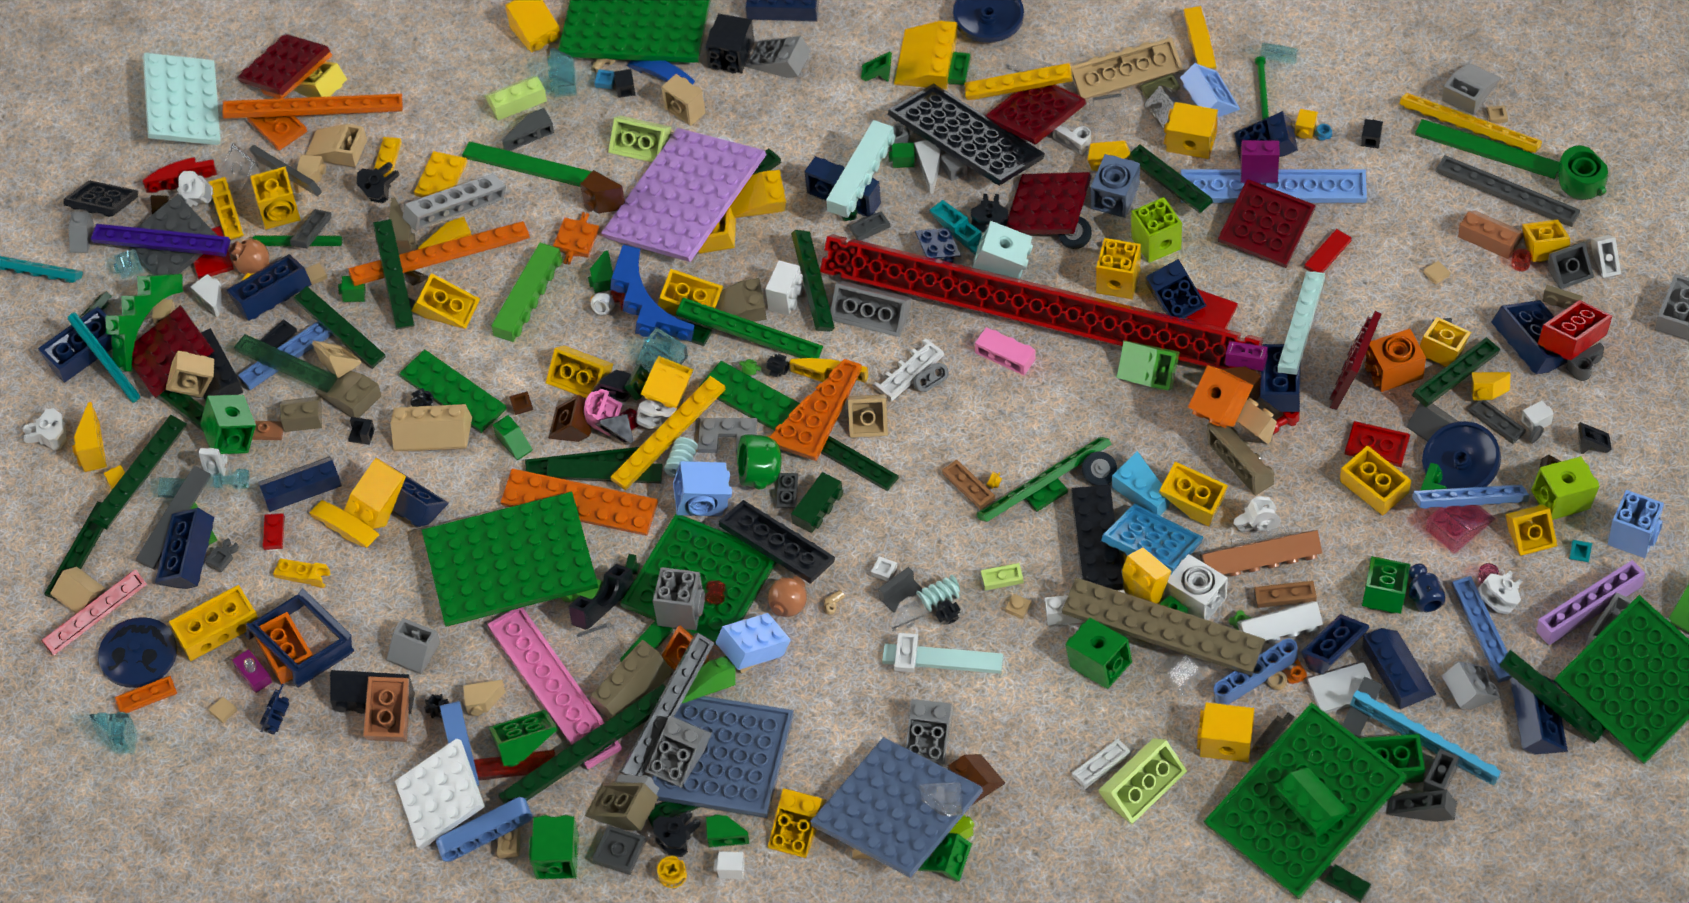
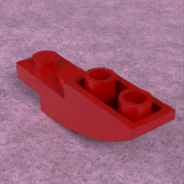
M192 157L166 165L143 179L146 193H157L161 190H174L178 188L179 175L183 171H194L198 176H203L204 178L217 175L214 160L197 162L196 158Z

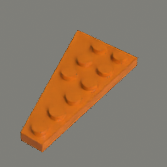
M843 359L829 374V377L822 384L820 383L811 395H808L789 414V417L782 424H779L775 431L767 437L774 439L781 450L817 461L862 370V364Z

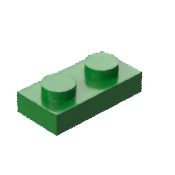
M953 52L948 74V84L965 85L971 53Z
M1057 478L1025 499L1038 512L1067 494L1068 489Z

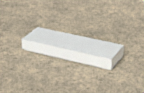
M1117 739L1072 772V777L1086 789L1129 757L1131 751Z

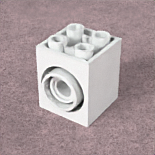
M1188 554L1185 559L1181 560L1172 575L1170 574L1164 590L1165 599L1171 595L1188 608V614L1209 620L1227 598L1228 577Z

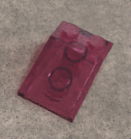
M1480 505L1440 507L1427 518L1426 531L1456 554L1496 518Z

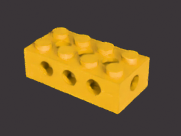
M237 585L170 620L169 624L173 634L191 662L247 632L246 624L254 622L258 619V616L241 587Z

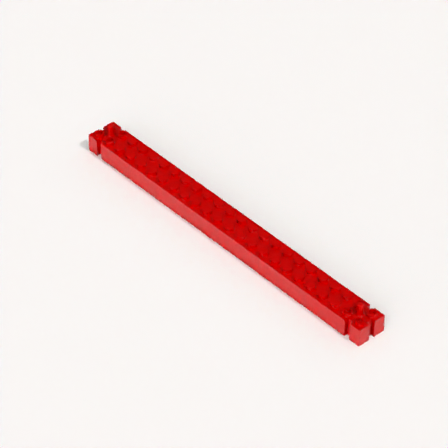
M835 234L829 235L826 238L824 251H828V256L822 258L820 268L821 273L837 275L841 272L842 278L1123 346V341H1129L1178 351V360L1206 367L1209 365L1220 369L1235 368L1234 366L1226 365V351L1229 342L1262 346L1264 339L1253 335L1241 338L1240 332L853 239L846 242L847 237Z

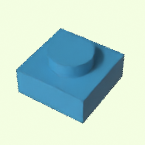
M598 69L594 82L595 87L613 89L615 82L614 71Z

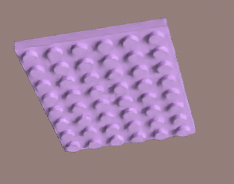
M677 128L601 234L609 240L691 262L765 158L766 153L762 149Z

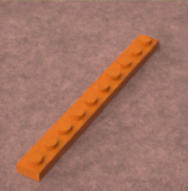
M402 94L223 101V119L403 111Z
M524 221L399 254L402 270L405 273L530 238ZM380 260L348 268L354 286L384 278Z

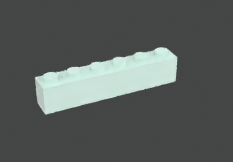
M875 120L872 121L826 200L828 212L848 218L850 213L854 212L858 199L863 197L866 185L871 183L873 173L878 171L880 161L886 157L889 146L893 145L895 141L893 126Z

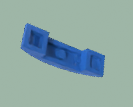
M631 60L627 67L639 73L644 71L665 82L677 74L682 78H686L692 85L695 83V80L687 73L667 61Z

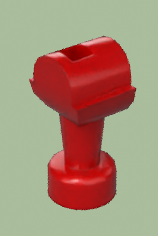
M1283 412V415L1275 420L1277 423L1273 435L1279 432V427L1283 425L1295 426L1299 422L1300 412Z

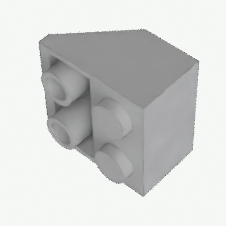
M402 618L393 632L387 661L422 674L440 645L437 631Z
M1458 661L1442 675L1453 697L1462 709L1472 710L1500 699L1497 687L1490 681L1487 676V670L1481 665Z

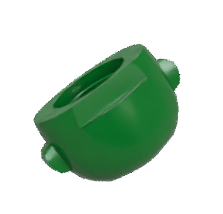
M1578 145L1570 147L1563 152L1559 162L1558 177L1559 184L1567 195L1578 200H1588L1606 194L1608 166L1591 148Z
M753 434L741 436L737 450L740 484L761 490L770 486L778 479L781 471L782 455L780 447L774 439Z

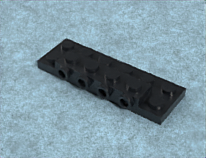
M742 500L719 521V527L810 584L835 562V556L745 500Z

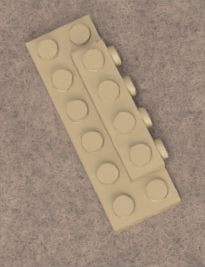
M1170 37L1153 43L1144 42L1136 48L1127 47L1122 52H1110L1105 57H1093L1087 62L1071 66L1079 96L1088 100L1150 82L1170 74L1183 72V67L1173 39Z

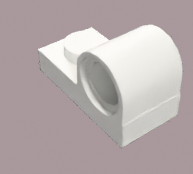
M1060 125L1053 131V139L1083 155L1090 147L1091 131L1088 127L1080 126L1071 132L1068 128Z
M200 448L199 457L203 470L210 473L211 477H224L226 468H224L225 463L228 462L227 454H220L219 449Z

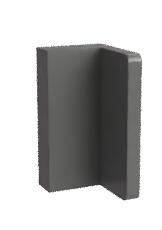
M907 567L878 588L879 599L895 613L916 598L917 591L922 593L923 588L914 580V572Z

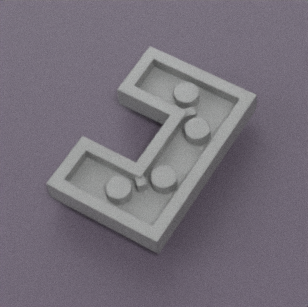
M700 418L698 453H717L719 437H737V453L742 435H757V418Z

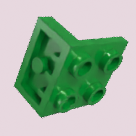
M948 833L920 866L918 871L940 872L951 880L960 882L972 843L958 833Z

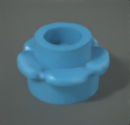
M1320 124L1315 130V136L1319 140L1330 139L1332 137V129L1328 124Z

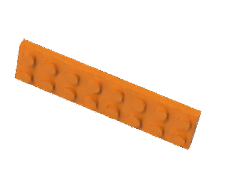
M511 469L500 502L501 505L513 507L573 492L581 522L645 536L649 533L658 505V500L655 498L517 469Z

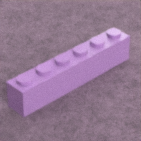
M1631 560L1539 618L1536 632L1548 645H1551L1605 611L1616 593L1627 597L1641 588L1645 578L1644 571Z

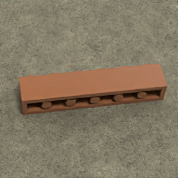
M1311 530L1200 554L1201 562L1219 573H1229L1231 577L1241 575L1242 570L1248 569L1249 572L1260 571L1261 566L1267 565L1268 568L1278 567L1280 562L1286 561L1287 564L1299 562V558L1305 557L1306 560L1316 559L1318 554H1322L1318 530Z

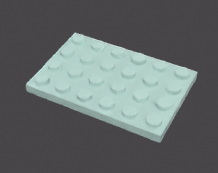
M144 53L143 65L148 138L219 145L221 140L215 60Z

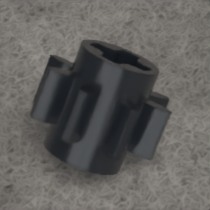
M781 354L770 356L766 364V368L771 370L769 375L781 377V375L787 374L790 363L785 361L787 356Z
M421 388L411 394L413 398H411L410 403L412 407L432 406L431 403H433L434 398L431 392L424 391V388Z
M947 600L937 606L936 617L940 623L945 621L949 625L959 619L958 614L961 609L957 602L952 604L950 600Z
M432 694L429 699H425L427 705L424 707L425 712L430 713L432 719L434 717L442 718L440 706L449 704L448 699H444L442 694Z

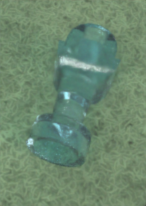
M239 468L236 469L233 475L223 476L222 473H214V488H222L224 484H232L235 489H246L249 487L250 472L247 469Z

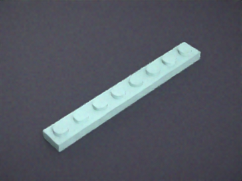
M1306 271L1278 364V373L1297 375L1325 281V273Z

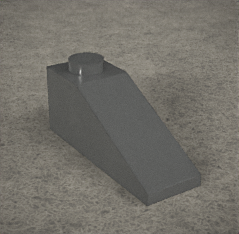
M545 108L527 114L502 139L504 150L511 151L555 133L553 122Z
M1448 790L1391 796L1388 815L1433 822L1455 820L1457 801Z

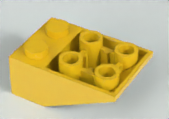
M658 356L641 395L645 396L648 400L659 401L666 407L677 408L687 389L694 369Z
M783 788L767 848L807 858L817 831L811 825V820L825 805L826 799Z

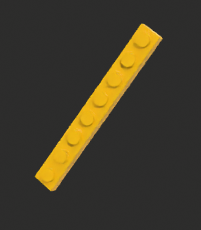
M1406 92L1400 99L1399 104L1408 110H1417L1422 115L1436 117L1441 122L1453 123L1458 128L1470 129L1475 134H1484L1492 140L1506 142L1509 146H1517L1530 153H1536L1541 148L1542 140Z
M710 376L611 476V481L626 491L725 391V385Z

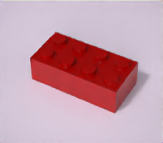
M1579 300L1543 325L1538 344L1548 351L1559 354L1564 359L1572 360L1607 335L1613 316Z

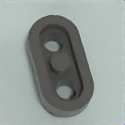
M934 363L916 374L913 379L915 389L926 392L945 381L949 374L947 366L942 363ZM936 369L939 370V374L937 376L935 374ZM921 379L924 380L923 385L920 384Z

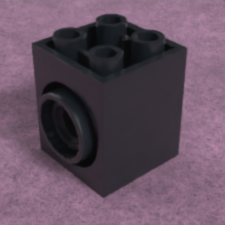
M718 13L715 23L709 31L705 45L708 67L714 70H726L730 73H743L755 42L752 19Z

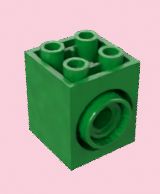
M207 396L200 424L209 448L219 449L220 454L249 453L256 424L245 396Z
M1091 617L1080 625L1078 631L1069 637L1065 644L1070 667L1106 689H1109L1132 663L1128 638Z
M542 815L540 817H533V833L529 839V861L533 867L536 879H577L579 833L574 816L561 815L550 817Z

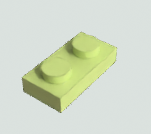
M1020 563L981 570L985 591L1024 583Z

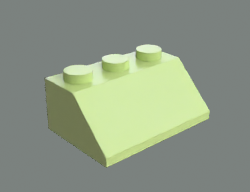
M531 76L484 95L498 121L547 102L545 88L538 76Z
M625 116L614 117L608 153L653 162L670 139L671 126Z

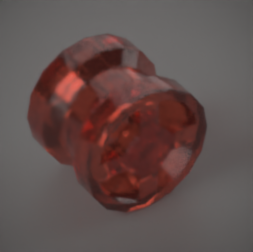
M1526 249L1514 251L1511 262L1513 269L1519 272L1528 270L1531 253Z
M721 581L708 582L706 584L708 592L705 594V600L711 604L723 603L725 600L723 593L726 591V585Z

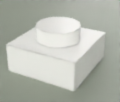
M879 556L871 571V576L888 582L897 569V563Z

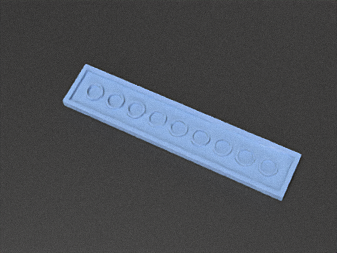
M1181 169V175L1209 195L1213 203H1236L1245 184L1241 183V169ZM1279 169L1278 183H1260L1309 203H1367L1366 169Z

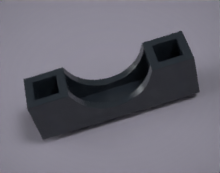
M615 564L604 574L602 587L593 599L580 595L568 606L571 625L588 630L622 600L633 584L632 569Z

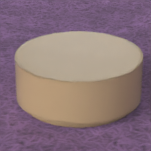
M1279 671L1267 679V684L1273 690H1281L1287 685V676Z

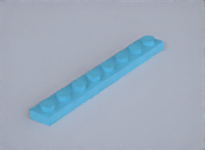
M1358 690L1354 693L1350 703L1352 707L1402 735L1420 734L1421 746L1435 754H1438L1439 749L1459 756L1458 767L1493 786L1496 784L1501 771L1493 764H1487L1475 754L1468 753L1461 749L1459 745L1450 743L1443 739L1441 735L1425 729L1422 724L1415 723L1404 714L1397 713L1386 704L1372 699L1367 693Z

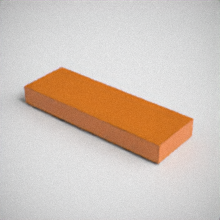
M170 675L114 698L120 714L124 715L175 695L177 691Z

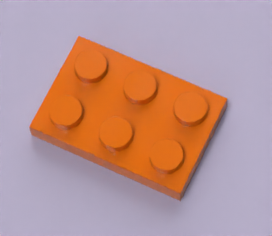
M295 116L247 118L248 122L279 151L308 132L307 127Z

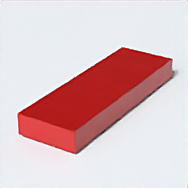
M1336 229L1304 264V268L1310 272L1324 273L1352 241V237Z

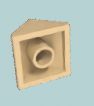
M315 340L312 342L320 362L337 378H340L361 364V360L345 346Z
M78 567L62 571L50 594L74 613H77L103 594L106 588Z

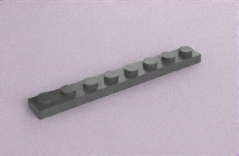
M1444 155L1436 168V172L1550 219H1558L1560 223L1570 227L1573 226L1580 214V209L1446 155Z
M695 633L623 764L620 773L635 776L643 775L669 715L674 717L714 645V642L700 633Z

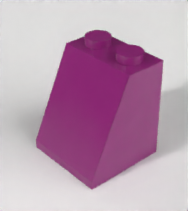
M1242 140L1241 183H1245L1247 179L1257 183H1278L1279 141Z

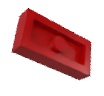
M284 513L265 514L264 550L283 549Z

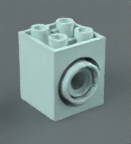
M990 221L980 239L972 268L1020 279L1029 261L1027 255H1030L1033 245L1030 244L1032 236Z

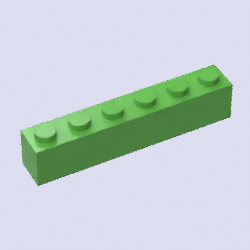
M544 243L538 244L491 325L493 336L514 342L516 337L521 335L524 323L529 321L532 309H536L540 295H544L547 283L554 278L555 269L562 264L560 248Z

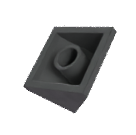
M1584 241L1549 254L1547 270L1560 289L1594 278Z
M1419 403L1406 427L1428 442L1430 437L1440 428L1459 421L1433 403L1428 407Z

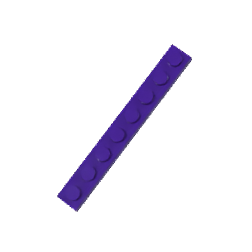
M96 224L91 237L93 243L226 256L231 242L230 238L225 236Z

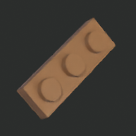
M955 460L942 470V474L980 510L995 500V495L958 460Z
M1314 581L1254 587L1257 608L1307 603L1317 600Z

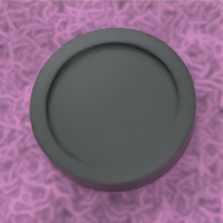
M1541 425L1537 426L1529 437V442L1532 444L1544 432V428Z

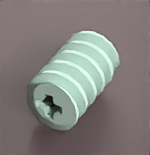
M678 437L674 441L669 458L664 466L665 473L675 478L680 461L692 462L698 444L692 439Z
M951 574L949 579L945 577L942 582L937 581L935 585L930 584L929 589L924 587L922 593L917 591L916 595L920 604L929 612H932L931 606L933 605L938 609V602L942 603L946 598L953 602L952 595L959 599L960 587L954 575Z

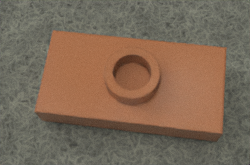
M255 421L256 427L252 440H282L284 429L281 421Z

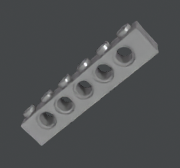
M492 173L406 203L403 219L416 231L504 199L506 185Z

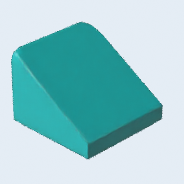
M1572 540L1569 559L1589 563L1592 543Z

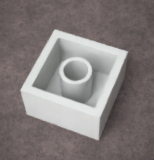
M778 261L766 287L769 311L789 316L791 310H795L797 297L801 296L804 290L800 266Z

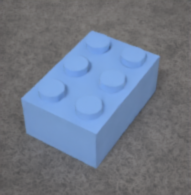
M766 613L722 626L716 644L733 665L740 670L782 657L791 639L770 614Z

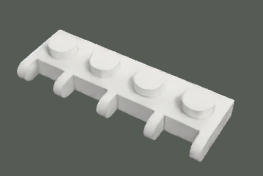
M925 338L922 341L924 345L919 351L912 349L910 351L912 357L906 363L900 360L897 363L900 368L893 374L886 372L884 374L886 380L881 385L875 382L872 384L873 388L881 394H886L887 399L892 402L913 383L916 374L939 361L944 356V351Z

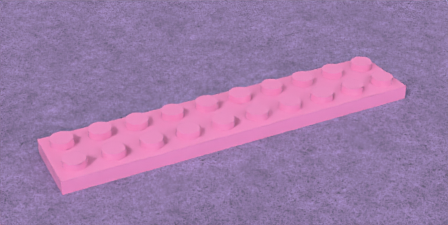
M523 607L511 610L487 624L488 629L570 746L605 723ZM616 741L583 764L588 770L621 751L622 747Z

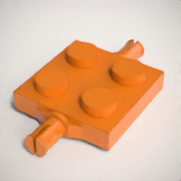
M582 212L580 220L565 217L563 219L553 247L560 248V252L566 254L563 261L564 264L568 262V265H570L573 256L588 258L599 226L587 223L589 217L587 212L586 214Z

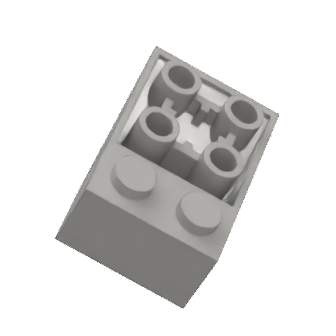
M801 36L760 40L750 56L746 67L785 78L798 77L811 50Z
M1468 63L1452 74L1443 87L1442 100L1474 115L1501 80V77Z
M912 699L906 749L934 763L944 764L954 704Z
M669 715L646 772L682 787L704 753L712 733Z

